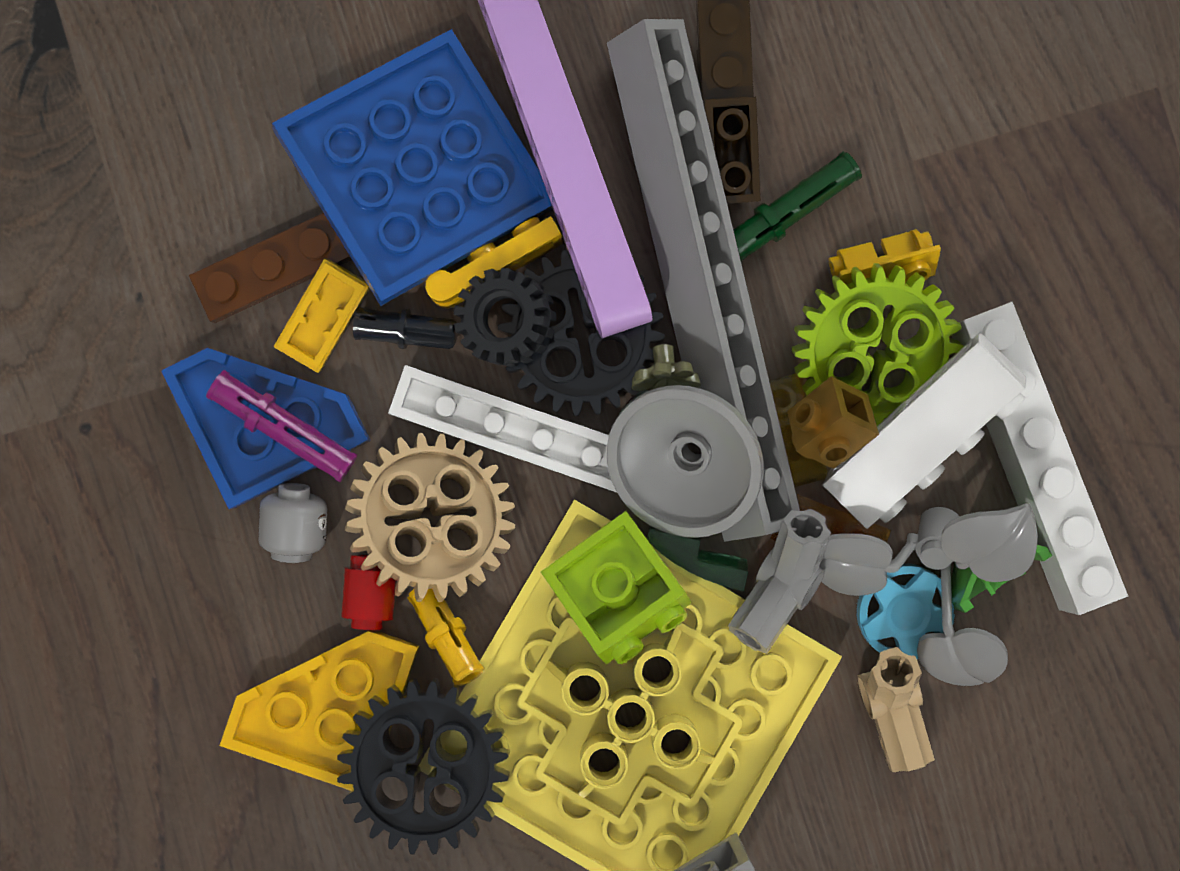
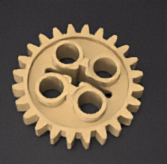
M418 433L414 448L410 449L404 439L400 437L395 443L396 455L393 456L383 447L378 450L376 457L380 467L367 461L363 464L361 471L369 481L354 479L350 489L362 497V499L347 500L345 510L359 515V517L348 521L345 525V531L360 533L361 537L352 543L350 550L351 552L367 551L369 554L361 566L363 571L375 566L382 570L376 582L378 586H381L390 578L397 580L395 596L399 597L409 585L414 587L416 602H421L427 590L432 588L437 601L443 602L447 596L448 586L451 585L454 592L461 597L467 592L466 578L479 587L486 580L481 567L494 572L500 566V562L491 552L505 554L510 548V544L499 537V535L509 534L515 529L514 523L502 519V516L513 510L515 507L514 503L499 500V496L507 490L509 485L508 483L493 484L491 478L499 468L496 464L485 469L478 465L483 456L482 450H478L470 457L463 455L465 449V440L463 439L452 450L446 448L444 434L440 433L434 446H428L423 433ZM453 479L459 482L464 490V498L456 500L446 497L441 491L440 481ZM396 484L408 487L413 493L414 502L409 505H399L393 502L388 494V488ZM426 507L430 508L434 516L451 514L468 508H472L475 511V516L472 517L468 515L443 516L435 527H431L429 519H415L421 516ZM389 517L394 519H415L394 526H388L384 522ZM458 528L466 531L472 541L471 549L462 551L453 548L447 538L448 530ZM403 534L415 537L420 543L421 554L415 557L402 555L396 548L395 538Z

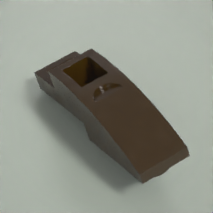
M696 0L698 83L727 204L761 201L757 99L756 96L754 97L750 0Z

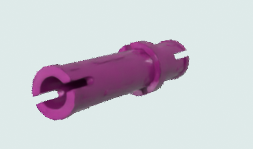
M223 370L217 376L207 392L206 398L215 401L244 420V427L251 432H255L258 429L291 450L297 456L302 457L320 470L328 473L339 483L347 475L358 457L354 452L351 453L313 426L308 425L275 403L276 397L266 392L264 395L258 393L231 376L226 370ZM244 399L247 402L251 403L267 415L276 419L278 423L274 424L257 412L242 404L241 400ZM287 430H293L297 434L301 435L308 441L312 442L313 444L324 450L325 453L320 454L310 446L306 445L299 439L289 434Z

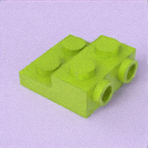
M627 511L541 571L597 656L606 665L614 659L618 664H623L633 659L644 648L641 639L657 628L661 633H666L676 628L687 617L684 608L692 603L684 589Z

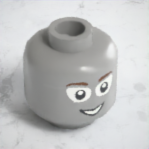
M298 483L281 484L277 493L270 494L261 500L259 544L263 549L271 553L272 559L286 563L305 562L312 559V553L318 552L325 546L327 505L319 496L310 494V487L308 485Z

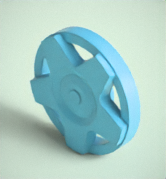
M903 564L897 572H887L886 586L881 591L873 593L879 603V609L868 617V606L873 594L861 595L858 599L857 622L866 641L880 653L891 647L883 645L878 640L893 637L896 646L903 653L916 656V659H918L917 648L919 639L927 632L944 633L942 627V607L932 603L936 588L942 600L941 579L930 570L915 564ZM902 574H915L906 585H900L891 579ZM952 604V624H953V623H954L955 614H954V605Z

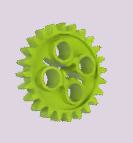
M874 263L870 278H865L857 267H853L851 283L846 285L835 275L832 277L835 288L833 294L829 295L820 289L815 291L822 305L818 309L809 306L802 308L805 315L811 320L810 325L795 326L794 331L799 337L805 339L806 343L793 346L792 352L795 357L806 359V361L794 367L799 378L811 377L802 386L806 395L831 376L862 391V386L866 383L871 371L870 377L872 382L870 388L862 392L868 394L875 422L878 426L884 421V418H887L951 359L949 354L959 352L964 345L956 339L949 338L950 335L961 330L962 326L955 319H945L955 308L947 300L936 303L942 293L937 286L932 284L922 290L925 278L917 272L910 276L905 283V270L899 265H895L889 277L886 278L883 267L878 263ZM887 305H892L893 309L884 322V308ZM860 307L870 308L871 315L867 324L858 329H851L847 326L848 317L855 309ZM912 318L919 319L920 328L916 335L907 340L898 339V330L901 324ZM880 340H882L887 345L885 351L876 350L874 357H872L867 351L868 347H877ZM846 357L857 359L856 368L850 375L845 377L833 375L834 367L841 359ZM897 368L906 370L905 378L898 386L893 388L883 386L884 379L891 370Z

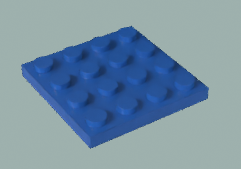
M452 29L272 123L275 135L380 306L426 281L428 276L436 271L445 270L467 258L478 248L508 235L523 222L539 217L553 209L539 169Z

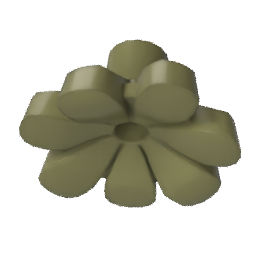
M668 344L653 347L654 365L648 369L636 371L632 380V389L634 391H645L648 389L650 391L659 387L674 385L696 388L701 386L697 373H694L692 364L685 361L675 363L674 348Z

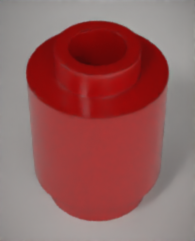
M351 555L350 567H345L341 617L351 619V628L382 630L383 621L393 620L396 580L390 578L387 582L378 586L376 582L382 570L375 566L363 571L361 566L368 555Z

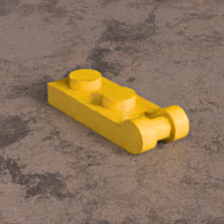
M550 216L541 222L538 217L531 218L511 232L514 238L498 247L494 243H489L478 248L467 257L469 264L455 272L449 273L445 270H438L431 274L426 280L425 288L427 294L437 306L447 309L452 308L465 301L458 297L462 288L467 291L473 288L469 280L475 275L483 279L485 277L484 271L489 269L501 272V268H509L517 271L562 245V234L553 218Z

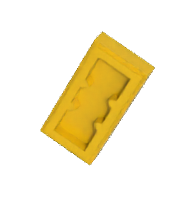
M325 258L276 341L274 348L319 373L355 314L357 307H359L369 290L366 281L332 260Z

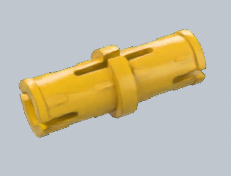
M433 588L427 590L421 602H416L413 589L408 594L407 599L413 605L427 631L425 640L429 648L437 649L453 679V684L462 686L478 678L485 668L480 664L464 635L466 626L463 620L459 617H454L445 599L443 602L437 601Z

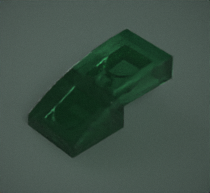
M652 526L649 527L647 540L673 563L707 581L744 591L748 575L746 558L699 549L701 537L676 536L660 531Z

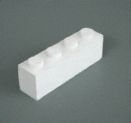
M979 332L877 426L879 435L850 456L848 460L829 470L823 486L866 529L879 518L884 523H887L906 505L907 501L903 497L916 485L922 490L927 488L943 473L945 467L941 463L957 450L963 455L981 440L985 434L981 428L995 415L1003 420L1020 406L1025 399L1021 392L1026 389V376Z

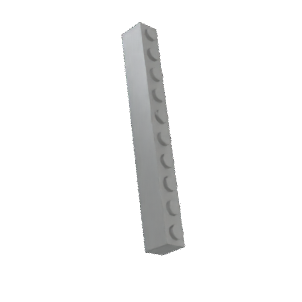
M643 19L607 42V47L681 361L692 364L694 373H697L700 379V389L709 391L726 400L745 417L757 436L763 455L764 474L760 492L748 513L734 526L722 531L723 539L726 542L764 536L779 532L782 520L791 510L800 511L684 20Z

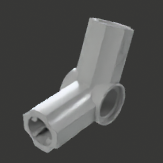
M812 509L806 511L791 510L782 520L775 546L765 558L756 576L755 582L757 584L728 625L731 633L755 651H761L765 654L769 652L797 608L799 610L805 608L824 577L825 570L819 566L825 554L831 532L826 527V518Z

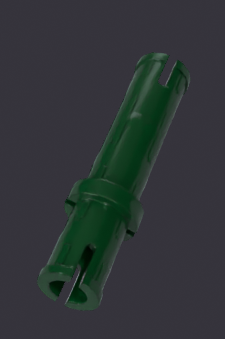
M842 151L832 161L799 182V184L769 205L761 203L754 208L755 215L733 229L741 263L742 260L769 241H780L786 236V229L813 210L819 208L853 182L860 180L862 173L853 157L849 153Z

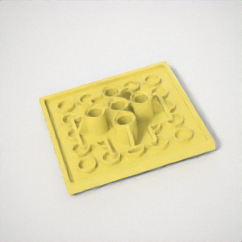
M574 499L479 661L485 670L478 678L465 685L458 700L464 703L469 697L476 694L478 700L473 711L477 715L490 709L494 712L486 724L487 729H504L503 736L494 743V747L509 749L510 755L504 761L496 763V766L510 771L508 781L493 784L505 793L502 803L486 801L494 811V815L589 871H674L734 833H737L738 836L740 835L842 656L788 624L767 654L751 649L731 633L728 627L745 599L651 544L692 602L684 608L687 617L680 625L669 632L661 633L657 628L641 639L644 648L628 662L618 664L614 659L606 665L597 656L541 573L542 570L611 522V520ZM661 656L671 662L670 674L661 682L648 681L642 674L644 663L652 657ZM588 675L596 679L600 685L597 696L589 701H582L573 696L570 686L575 678ZM634 702L644 708L645 716L640 724L634 727H626L617 721L615 717L616 712L625 703ZM676 729L685 731L689 735L690 741L684 751L669 753L662 748L661 742L667 732ZM447 730L441 733V745L446 752L458 755L467 750V741L460 732ZM430 747L418 765L421 771L427 775L430 774L433 768H437L428 764ZM599 749H609L617 754L619 760L612 770L600 772L590 765V756ZM444 784L445 786L459 793V791L453 785Z

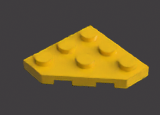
M369 630L236 696L219 746L352 791L354 789L353 784L337 782V778L341 773L351 769V765L337 760V755L344 750L354 749V746L347 743L342 736L347 730H362L353 719V716L359 710L372 716L374 715L368 702L373 696L380 697L388 704L387 689L394 684L400 689L402 694L404 693L420 645L376 630Z

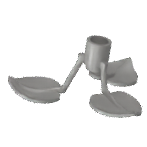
M1029 503L1006 510L976 512L959 516L948 508H930L924 511L920 517L918 534L909 533L907 535L905 546L893 560L892 548L888 543L879 538L864 534L830 535L825 554L819 566L825 570L821 582L830 589L846 595L861 596L879 592L887 584V572H897L913 550H916L918 557L926 567L937 570L941 569L942 627L944 633L925 634L919 639L917 655L921 665L935 678L953 685L974 686L984 682L990 683L1005 671L1008 663L1007 649L997 636L985 630L965 628L954 631L952 624L951 563L955 561L959 569L970 567L977 577L989 582L1016 579L1030 568L1037 549L1035 517Z

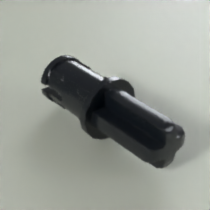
M357 307L355 315L359 317L354 318L353 337L355 340L362 339L396 343L399 349H406L407 345L451 349L457 340L454 326L457 322L453 319L411 315L410 309L405 308L401 313Z

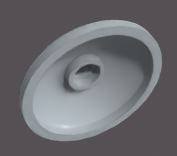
M682 385L665 386L650 390L634 399L621 412L609 434L606 452L607 465L615 490L636 516L660 531L682 537H704L718 534L739 522L748 513L760 492L764 474V462L755 432L745 417L735 407L709 391ZM687 443L696 444L700 447L702 453L695 454L691 452Z

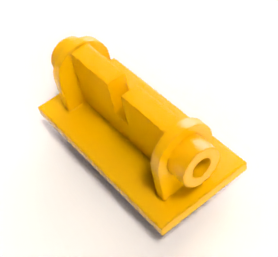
M915 229L881 239L884 256L877 257L872 242L837 250V256L829 257L828 259L832 276H839L846 285L852 282L851 273L853 267H857L865 278H870L874 263H878L883 267L886 278L889 277L895 265L901 266L905 270L906 283L915 272L922 275L925 280L935 276L941 248L940 245L933 246L929 232L920 233Z

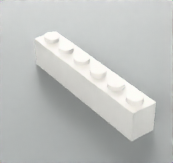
M1013 302L959 322L962 329L951 335L953 339L958 340L965 346L981 332L1026 376V389L1021 392L1025 399L1020 406L1003 420L995 415L986 425L1018 506L1029 503L1032 508L1037 527V545L1047 547L1052 554L1050 558L1040 561L1058 609L1081 615L1128 597Z

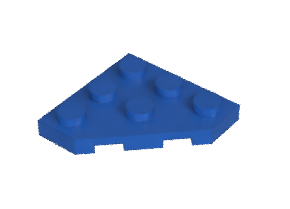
M206 348L161 370L228 509H234L317 467L302 457L297 456L291 450L258 429L255 432L244 427V420L215 401L206 398L210 386L223 370H226L231 376L262 395L266 392L276 397L275 403L308 425L313 426L348 451L371 441L349 395L210 348ZM244 399L241 400L242 404L257 412L274 424L278 423L276 419L267 415L251 403L247 402ZM287 430L289 434L299 439L306 445L310 446L320 454L325 453L324 450H322L312 442L308 441L301 435L297 434L293 430Z

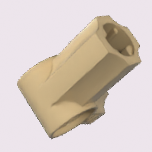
M898 647L880 652L876 666L870 672L857 675L864 705L870 718L875 720L880 744L886 757L885 760L889 770L892 772L916 770L925 767L928 763L935 760L919 708L920 705H923L919 685L922 672L916 656L907 655Z

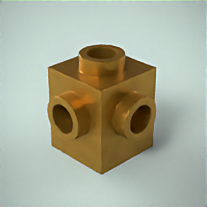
M833 376L787 411L792 430V442L796 451L805 458L816 460L833 469L848 460L850 456L879 435L868 394Z

